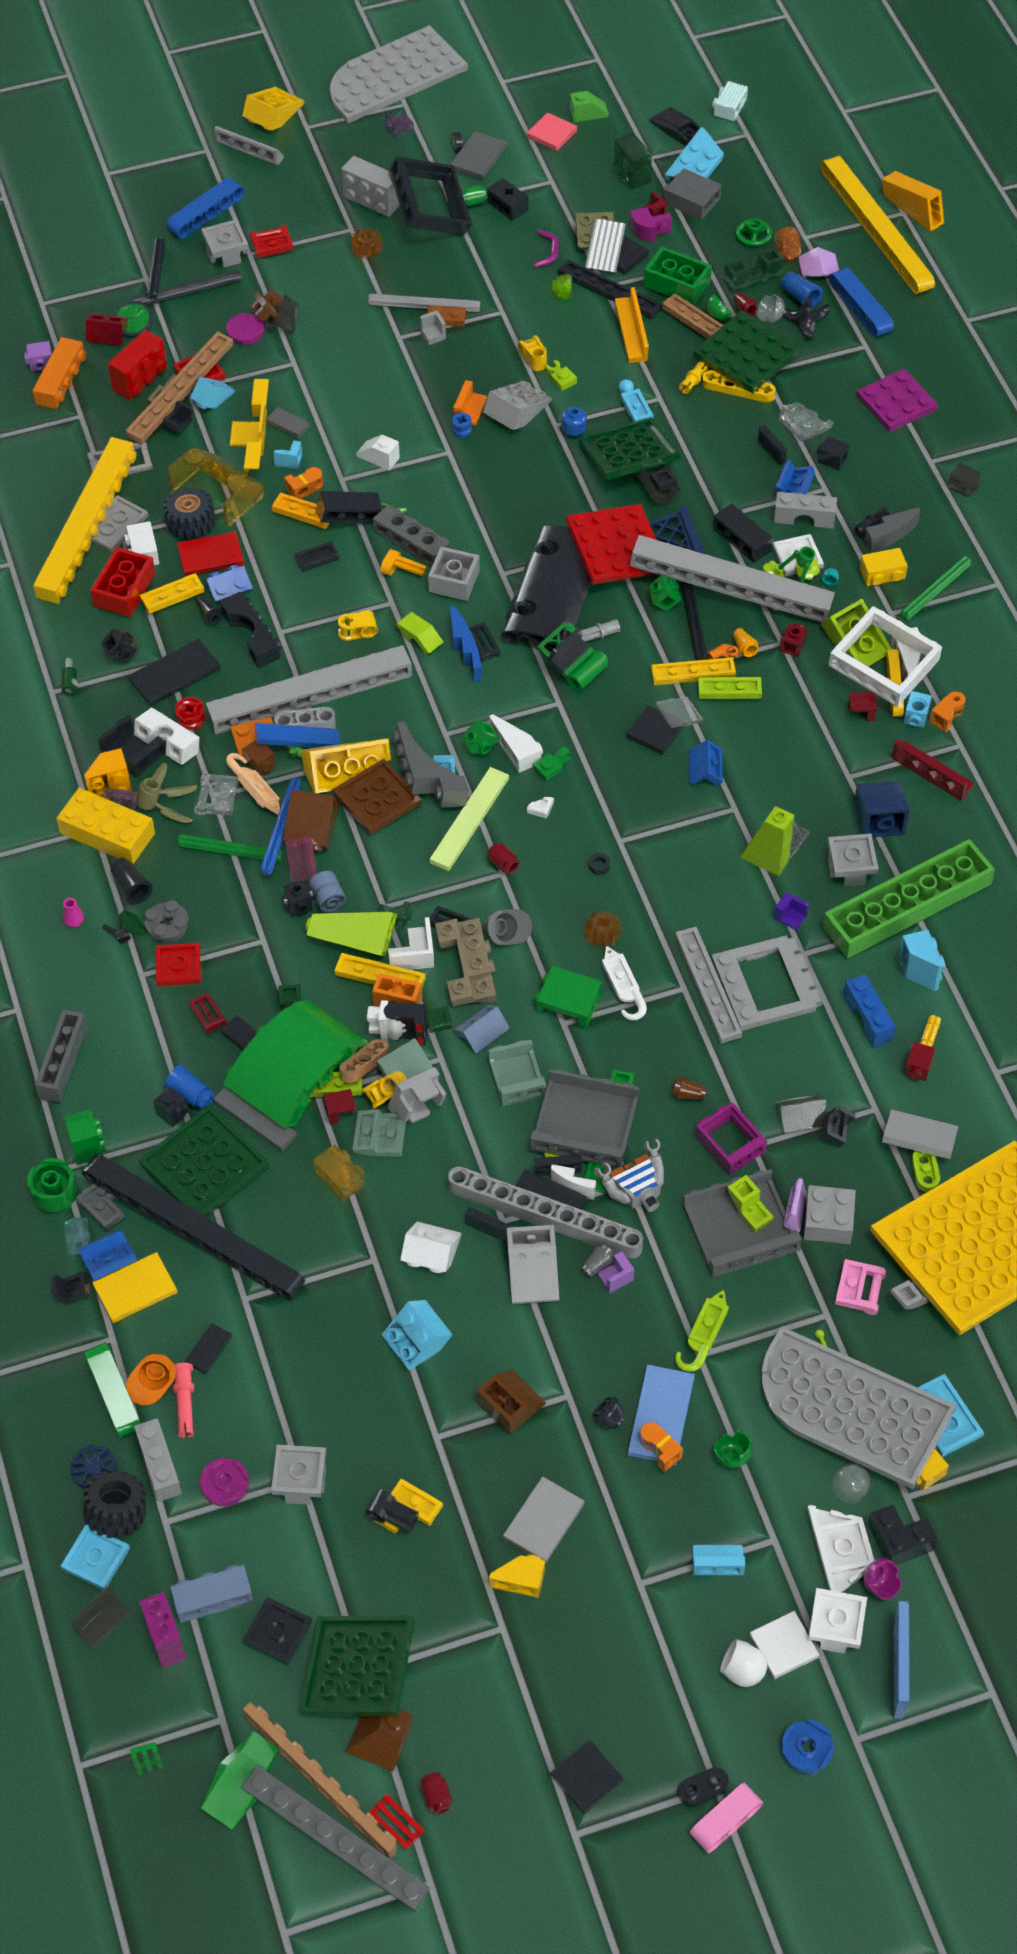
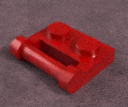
M286 225L255 233V231L249 232L257 258L293 250V244Z

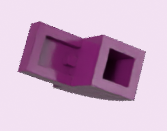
M648 207L630 211L629 226L637 238L644 241H656V235L671 232L672 217L670 213L652 217Z

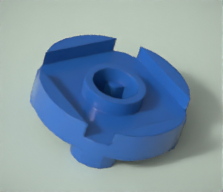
M805 1720V1722H795L787 1728L782 1739V1757L791 1768L800 1773L815 1775L830 1763L834 1752V1744L829 1730L823 1724L814 1720ZM810 1741L813 1743L812 1748L814 1751L805 1752L800 1744L802 1742L806 1744Z

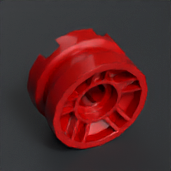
M186 697L176 704L175 713L179 725L187 730H195L204 724L206 715L201 700L194 697Z

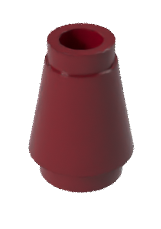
M740 292L734 295L733 301L739 311L742 310L751 316L757 313L758 306L755 300Z

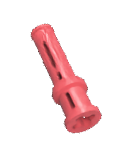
M190 1363L175 1364L176 1377L173 1391L177 1395L178 1436L186 1438L185 1428L188 1437L194 1435L191 1393L194 1390V1384L191 1381L193 1365Z

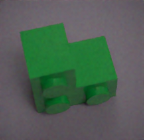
M92 1110L64 1116L77 1166L89 1163L96 1153L103 1155L102 1150L106 1149L99 1119L98 1117L93 1118Z

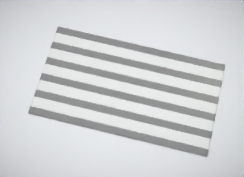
M595 219L585 267L616 272L626 226L625 223Z

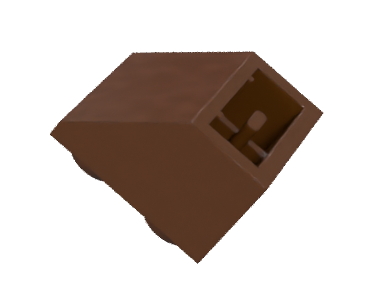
M513 1370L493 1375L477 1389V1403L510 1435L546 1404Z

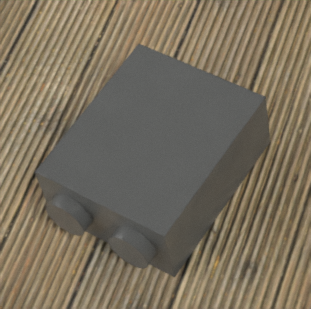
M683 168L679 174L675 175L673 181L665 186L663 190L664 200L668 206L702 220L720 200L721 184Z

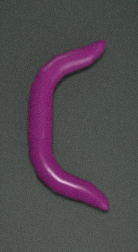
M537 230L541 237L552 242L551 255L546 259L537 261L533 265L534 268L550 265L556 260L559 240L554 234Z

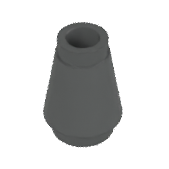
M604 1243L596 1246L581 1267V1270L591 1278L613 1263L614 1252Z

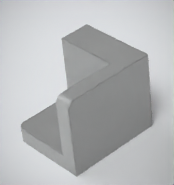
M437 310L420 317L421 334L428 345L446 339L445 321Z

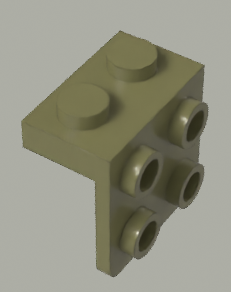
M613 212L576 213L575 226L579 249H589L595 219L614 222Z

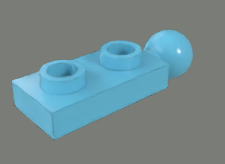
M622 380L619 384L621 400L632 421L653 418V413L639 389L634 390L632 381Z

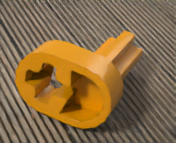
M393 549L388 551L380 568V572L388 576L394 573L396 567L420 576H424L427 570V566L404 558L400 552Z

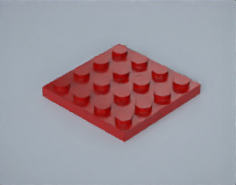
M641 504L568 515L566 517V524L591 584L656 574L630 566L638 536L656 540Z

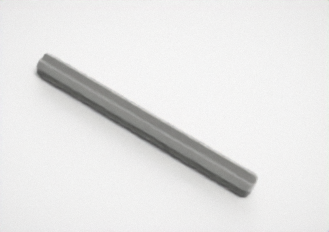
M369 294L368 298L369 305L421 309H428L429 306L466 308V312L480 311V301L385 294Z

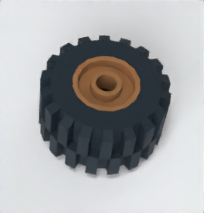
M187 487L183 488V490H176V493H171L169 498L165 499V504H163L164 516L168 531L173 536H179V539L187 538V540H192V538L198 539L200 536L207 535V532H211L212 526H215L216 517L213 500L209 493L204 492V490H197L194 487L188 489Z

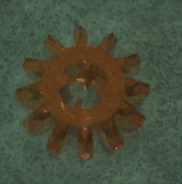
M792 226L778 230L775 235V242L780 257L785 260L798 257L801 254L802 245L797 230Z
M363 227L362 230H356V233L352 234L351 248L356 256L361 255L362 258L365 256L370 258L371 255L377 256V253L381 252L382 237L378 230H372V228L365 229Z
M600 910L599 914L592 912L591 918L586 920V926L584 927L585 935H587L589 942L594 941L595 946L603 944L606 947L607 943L614 945L615 939H619L621 936L622 924L619 922L617 915L612 916L611 911L606 914L602 910Z

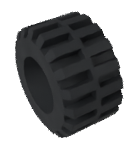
M106 1471L102 1473V1476L96 1475L93 1477V1481L87 1483L86 1489H84L83 1517L86 1525H89V1529L92 1532L97 1531V1535L102 1536L104 1534L107 1535V1538H112V1536L122 1538L124 1534L128 1536L133 1534V1530L137 1531L140 1528V1524L144 1523L146 1516V1489L143 1487L141 1480L137 1481L136 1476H129L128 1472L124 1471L122 1473H118V1471L108 1473ZM111 1503H119V1504H121V1505H109V1504H111Z

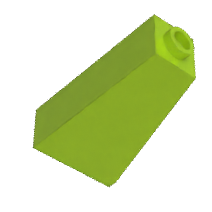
M775 806L742 853L741 859L779 876L789 862L795 815Z
M392 912L312 914L306 923L307 935L386 956L397 914Z

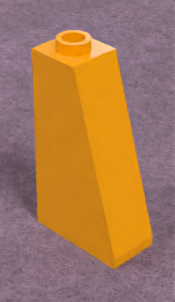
M897 171L882 179L884 196L925 229L931 232L944 224L940 190Z

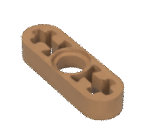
M380 1039L373 1040L340 1065V1079L344 1082H355L375 1068L377 1060L389 1054L388 1042Z

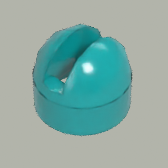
M834 568L825 570L822 576L823 583L828 586L837 584L839 580L838 571Z

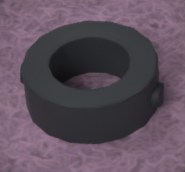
M603 853L593 854L589 858L590 871L598 875L608 872L610 869L609 857ZM603 861L605 865L597 867L594 865V862Z

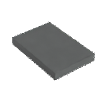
M474 131L450 165H454V169L457 172L483 180L506 149L507 141Z

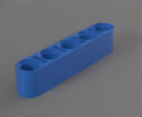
M227 178L169 217L166 222V228L180 239H183L238 202L243 197L245 190L234 180Z
M846 267L829 275L832 288L873 337L893 331L894 324L892 318L850 268Z

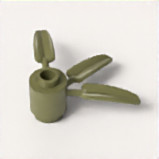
M163 763L158 767L152 778H146L141 782L135 802L144 810H150L156 806L161 809L160 813L178 822L190 823L193 821L191 818L168 807H164L158 804L157 801L160 794H166L167 797L182 796L195 791L197 785L161 790L160 786L167 772V764Z

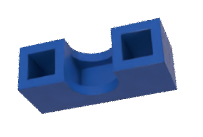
M866 974L845 981L843 997L853 1013L860 1012L864 1024L863 1032L871 1046L875 1048L893 1041L896 1026Z

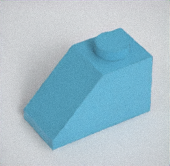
M199 377L190 398L196 401V405L202 409L207 407L215 409L234 394L235 390L222 381Z

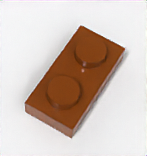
M428 307V313L436 310L445 321V326H465L466 308Z

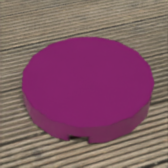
M243 313L231 318L227 323L226 330L228 337L233 339V343L238 344L239 342L242 345H250L261 340L265 328L263 321L258 316Z
M219 1458L211 1461L204 1468L200 1480V1488L203 1496L211 1504L231 1506L245 1497L249 1489V1476L246 1468L239 1461Z

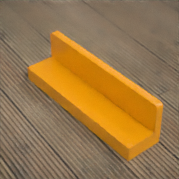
M635 287L630 288V297L615 299L616 312L628 363L642 362L648 359V342Z

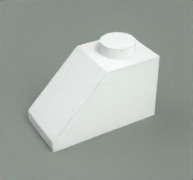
M384 435L377 436L366 441L356 453V456L390 471L400 458L399 441Z

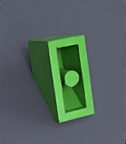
M583 91L570 94V113L573 122L609 117L605 102L590 92Z

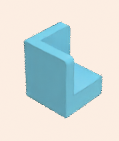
M293 441L290 451L281 449L274 451L275 466L298 470L302 458L300 441Z

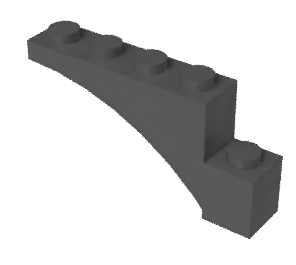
M397 722L396 731L392 732L393 743L397 744V756L401 757L402 772L405 771L406 786L410 787L411 793H435V798L439 799L441 807L466 806L469 789L465 777L451 772L434 761L415 742L406 723Z

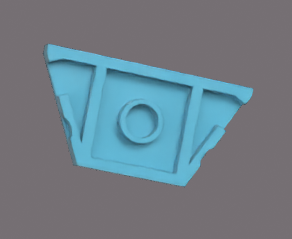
M703 127L699 129L666 172L665 180L670 181L683 168L708 179L722 161L724 153Z

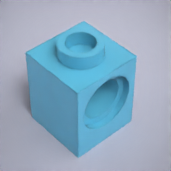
M911 691L904 723L924 728L932 696Z

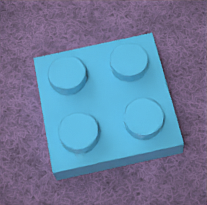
M85 1525L60 1567L61 1570L105 1591L129 1552L130 1546L114 1537L107 1538V1535L104 1534L102 1536L97 1535V1531L92 1532L89 1529V1525Z

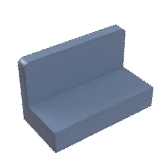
M486 1005L456 1027L454 1032L457 1037L465 1038L472 1051L478 1053L509 1030V1026L498 1006Z

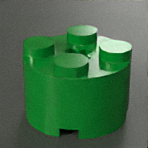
M47 1158L42 1160L36 1167L33 1166L28 1173L27 1184L36 1208L46 1212L67 1211L71 1208L72 1203L76 1199L78 1188L74 1173L65 1161L58 1158Z

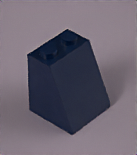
M885 781L881 783L857 784L855 800L862 834H871L872 838L906 835L910 807L900 782Z

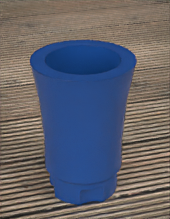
M788 272L782 278L781 286L801 305L804 304V299L807 297L812 299L813 307L820 302L823 295L822 287L807 281L793 272Z
M179 1064L171 1071L163 1086L164 1090L168 1086L172 1087L186 1098L187 1103L200 1110L211 1105L215 1097V1093L195 1077L183 1064Z

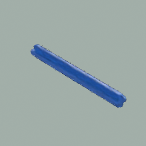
M299 778L290 779L260 867L262 874L270 875L273 871L283 842L291 790L300 791L302 786Z

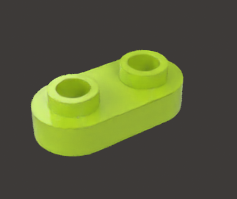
M914 1151L912 1166L916 1185L920 1190L929 1192L939 1186L940 1182L936 1156ZM921 1160H924V1161H926L927 1163L923 1164V1163H921L920 1161H921ZM925 1180H928V1181H930L931 1183H930V1184H927V1183H925L924 1181H925Z

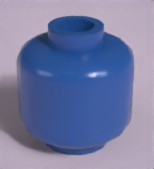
M578 407L566 409L562 413L561 427L563 432L572 437L579 436L585 432L587 426L585 411Z

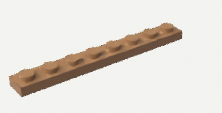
M217 331L128 427L126 436L143 444L162 423L163 418L175 409L176 402L182 401L196 386L199 377H204L234 345L233 339Z
M250 1702L243 1708L244 1719L266 1740L278 1747V1752L379 1852L389 1859H392L397 1854L395 1838L388 1831L383 1833L377 1827L378 1822L368 1812L364 1814L358 1808L359 1803L350 1794L346 1796L340 1790V1784L333 1777L327 1778L322 1773L321 1765L315 1759L309 1760L304 1755L305 1751L296 1741L292 1743L286 1737L287 1733L279 1724L273 1725L268 1720L269 1716L262 1707L258 1706L256 1708Z

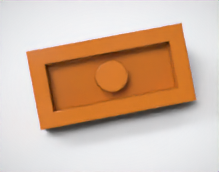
M465 380L453 411L454 415L461 412L469 414L471 425L475 426L484 409L487 396L473 393L472 381Z

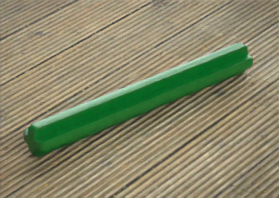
M966 556L961 557L901 610V617L905 620L913 617L971 565L970 558Z
M180 834L178 838V846L261 860H263L267 849L266 847ZM279 850L276 862H281L283 857L282 850Z

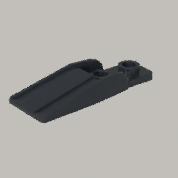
M671 107L649 119L653 125L684 146L689 144L700 129V126L693 119Z

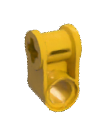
M535 335L532 339L524 342L518 341L517 345L520 355L526 360L530 368L534 371H543L547 364V350L540 342L538 336Z
M365 610L358 613L344 614L338 619L340 627L338 636L341 640L351 641L371 638L378 633V627L372 611Z
M393 1071L362 1089V1092L366 1093L372 1102L373 1109L389 1100L395 1087L392 1086L390 1079L395 1083V1087L398 1083L407 1080L402 1072Z

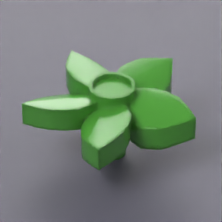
M286 746L290 748L289 753H292L293 757H296V755L302 757L301 750L309 749L308 747Z

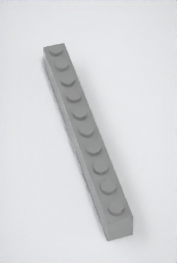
M640 535L634 547L630 566L659 575L663 574L669 578L819 622H824L827 619L835 592Z
M403 645L393 647L382 652L372 653L365 657L352 659L348 662L206 703L208 718L214 733L219 734L231 730L230 726L268 717L273 718L282 711L300 710L412 677V664Z

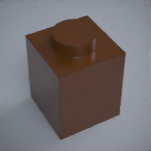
M255 740L242 748L243 757L247 760L246 764L252 770H256L260 776L270 772L276 766L275 755L265 744H256Z

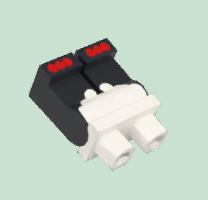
M381 1000L380 1007H368L367 1021L369 1022V1034H380L381 1040L388 1041V1038L393 1041L401 1039L412 1040L415 1038L420 1046H426L428 1034L426 1004L397 1002L388 1004V1001Z

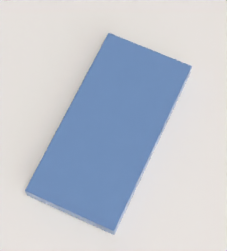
M647 1365L628 1450L629 1456L658 1461V1457L652 1450L645 1449L640 1442L641 1428L649 1422L657 1423L679 1445L681 1444L695 1374Z
M899 1601L894 1617V1718L903 1719L909 1703V1603Z

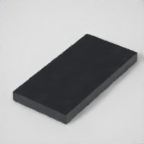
M197 639L128 675V677L146 702L152 706L221 669V665L201 640Z

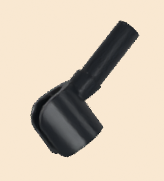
M107 924L103 925V929L112 933L120 944H124L131 939L128 935L129 932L125 928L118 931Z

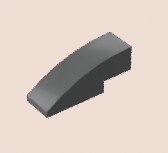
M919 507L884 516L881 519V524L867 527L864 542L870 553L894 544L911 532L919 522Z

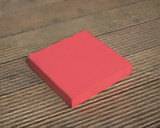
M547 113L527 132V138L557 152L577 132V126Z

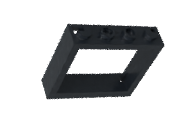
M397 156L388 169L406 227L464 236L472 222L454 165ZM409 176L442 181L453 218L420 213Z

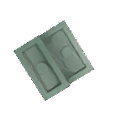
M415 1038L377 1060V1065L385 1076L393 1071H400L405 1075L406 1079H409L433 1068ZM390 1079L392 1086L395 1087V1083Z
M380 1109L358 1111L352 1151L369 1156L401 1157L406 1121L403 1122L398 1113L382 1114Z

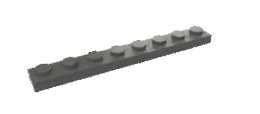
M258 1765L242 1786V1789L413 1911H416L430 1890L428 1885Z

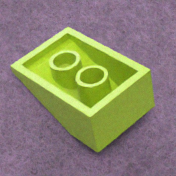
M860 599L822 622L821 625L831 642L837 646L869 609L863 599ZM871 624L846 651V654L868 667L884 658L886 650L892 648L880 628Z

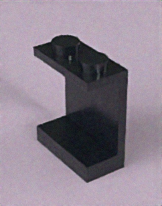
M129 714L123 719L118 720L110 730L104 732L98 739L102 753L122 749L127 770L136 778L166 753L164 739L157 736L150 743H146L134 735L132 718Z

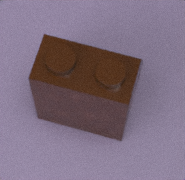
M291 790L283 841L289 848L301 849V846L309 847V850L313 852H322V849L329 850L339 810V803L333 795Z

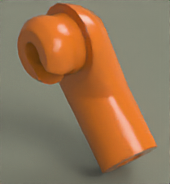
M722 644L707 652L708 659H718L720 657H733L734 659L737 657L739 650L736 646Z

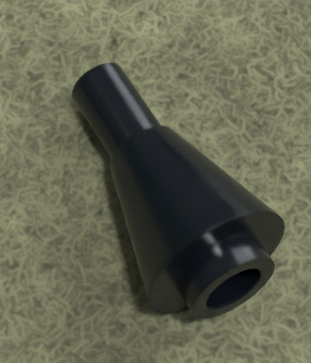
M200 595L195 598L208 625H214L222 619L223 612L220 608L206 602Z

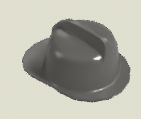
M504 909L491 914L487 918L485 925L482 926V929L486 931L487 936L495 944H520L529 938L532 932V921L523 910Z

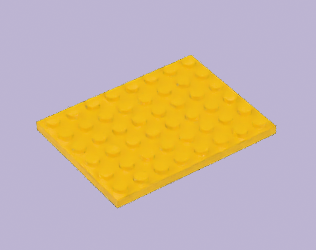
M1016 1141L1009 1143L871 1225L870 1228L873 1235L959 1336L1017 1300Z

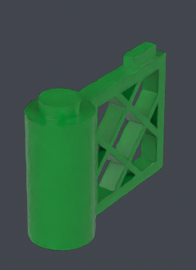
M562 623L537 646L536 649L546 659L551 653L544 646L556 644L557 647L564 641L559 638V633L562 630L568 635L576 630L571 623ZM590 647L586 653L563 673L568 685L573 690L580 692L608 666V658L605 653L594 651Z

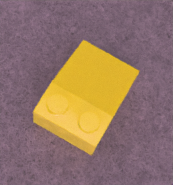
M277 87L269 88L247 95L242 116L251 123L262 125L265 130L273 131L282 127L302 107L304 100Z

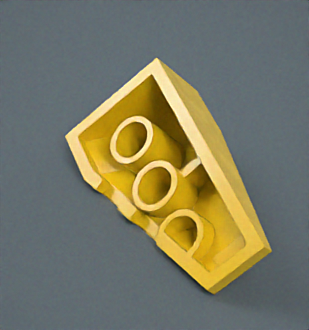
M388 738L301 750L304 772L314 793L332 791L335 787L380 760H391Z

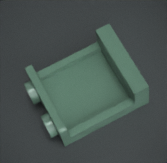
M520 1040L514 1044L498 1045L488 1050V1061L502 1106L545 1096L546 1082L544 1077H541L533 1051L532 1040Z

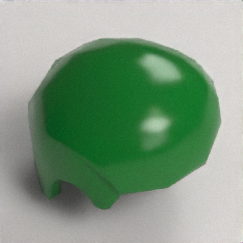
M715 294L706 301L707 314L716 321L725 322L733 316V313L728 310Z
M739 1430L734 1435L724 1433L714 1446V1456L718 1463L729 1468H738L746 1464L752 1451V1442L749 1435Z

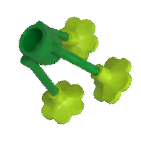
M808 546L802 547L800 551L795 550L781 564L777 565L775 561H770L768 564L763 565L764 572L785 577L783 568L796 558V574L798 577H801L799 581L801 583H804L805 579L812 580L814 576L820 573L819 563L814 559L815 550Z

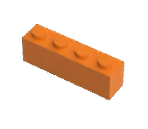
M60 338L33 389L36 405L57 409L60 402H63L67 389L71 387L73 377L78 374L79 366L86 358L83 342Z

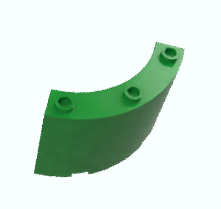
M308 999L296 1001L277 1014L266 1025L259 1027L255 1037L246 1046L234 1065L228 1068L223 1085L283 1128L296 1126L303 1112L312 1101L309 1096L316 1087L321 1089L333 1077V1071L366 1046L368 1041Z

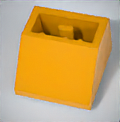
M121 748L100 753L84 775L87 790L105 799L123 797L132 793L128 770Z

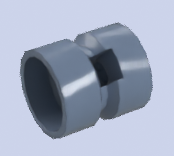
M332 871L320 872L310 879L309 887L312 888L319 908L323 912L335 911L345 904L346 896Z

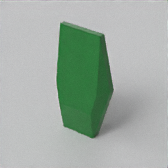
M253 1731L219 1763L200 1809L232 1830L257 1800L244 1791L242 1786L257 1765L270 1774L278 1747Z

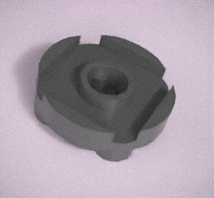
M174 900L159 903L145 912L146 932L155 941L158 939L162 940L163 943L175 942L185 935V930L189 926L186 910ZM164 920H171V921H170V925H166L165 923L161 924V923H162Z

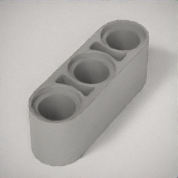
M329 707L282 711L276 714L274 722L277 725L336 729L335 712Z

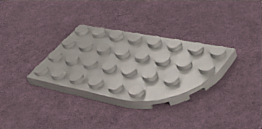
M429 25L349 60L335 73L331 81V101L340 116L347 123H350L468 70V64Z
M782 1326L770 1344L763 1361L762 1384L765 1399L772 1413L787 1429L808 1441L911 1489L917 1483L956 1411V1405Z

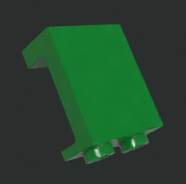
M552 966L550 972L545 973L542 980L543 987L541 991L538 990L534 998L537 1012L541 1013L543 1008L577 1018L578 1026L587 1029L602 995V981Z

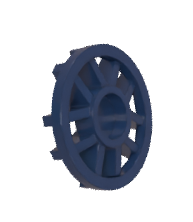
M90 1444L89 1447L81 1448L71 1461L70 1471L75 1483L86 1489L87 1484L85 1483L88 1477L92 1478L93 1481V1477L96 1475L102 1476L103 1471L112 1473V1471L117 1470V1463L114 1455L107 1447L92 1446ZM91 1451L92 1457L87 1458L85 1453ZM94 1451H101L95 1456ZM106 1454L109 1456L108 1458H106V1459H104L103 1461H101V1459H102ZM81 1456L84 1461H77ZM111 1461L113 1463L112 1468L106 1466ZM75 1466L83 1467V1469L75 1470ZM77 1475H83L81 1481L76 1477Z

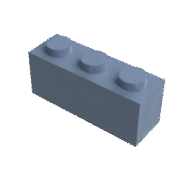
M232 1565L225 1568L224 1571L215 1574L213 1572L205 1573L198 1579L191 1581L187 1579L181 1580L174 1586H170L180 1623L254 1602L244 1565Z

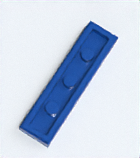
M264 723L255 724L256 744L308 748L340 744L338 729Z

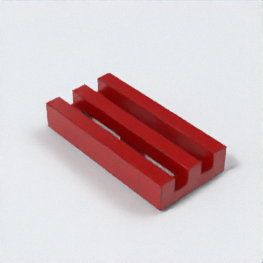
M387 1793L376 1804V1807L368 1812L376 1819L378 1825L383 1830L388 1831L405 1851L424 1833V1829ZM387 1804L416 1831L414 1834L385 1807ZM380 1811L409 1838L407 1842L378 1815Z

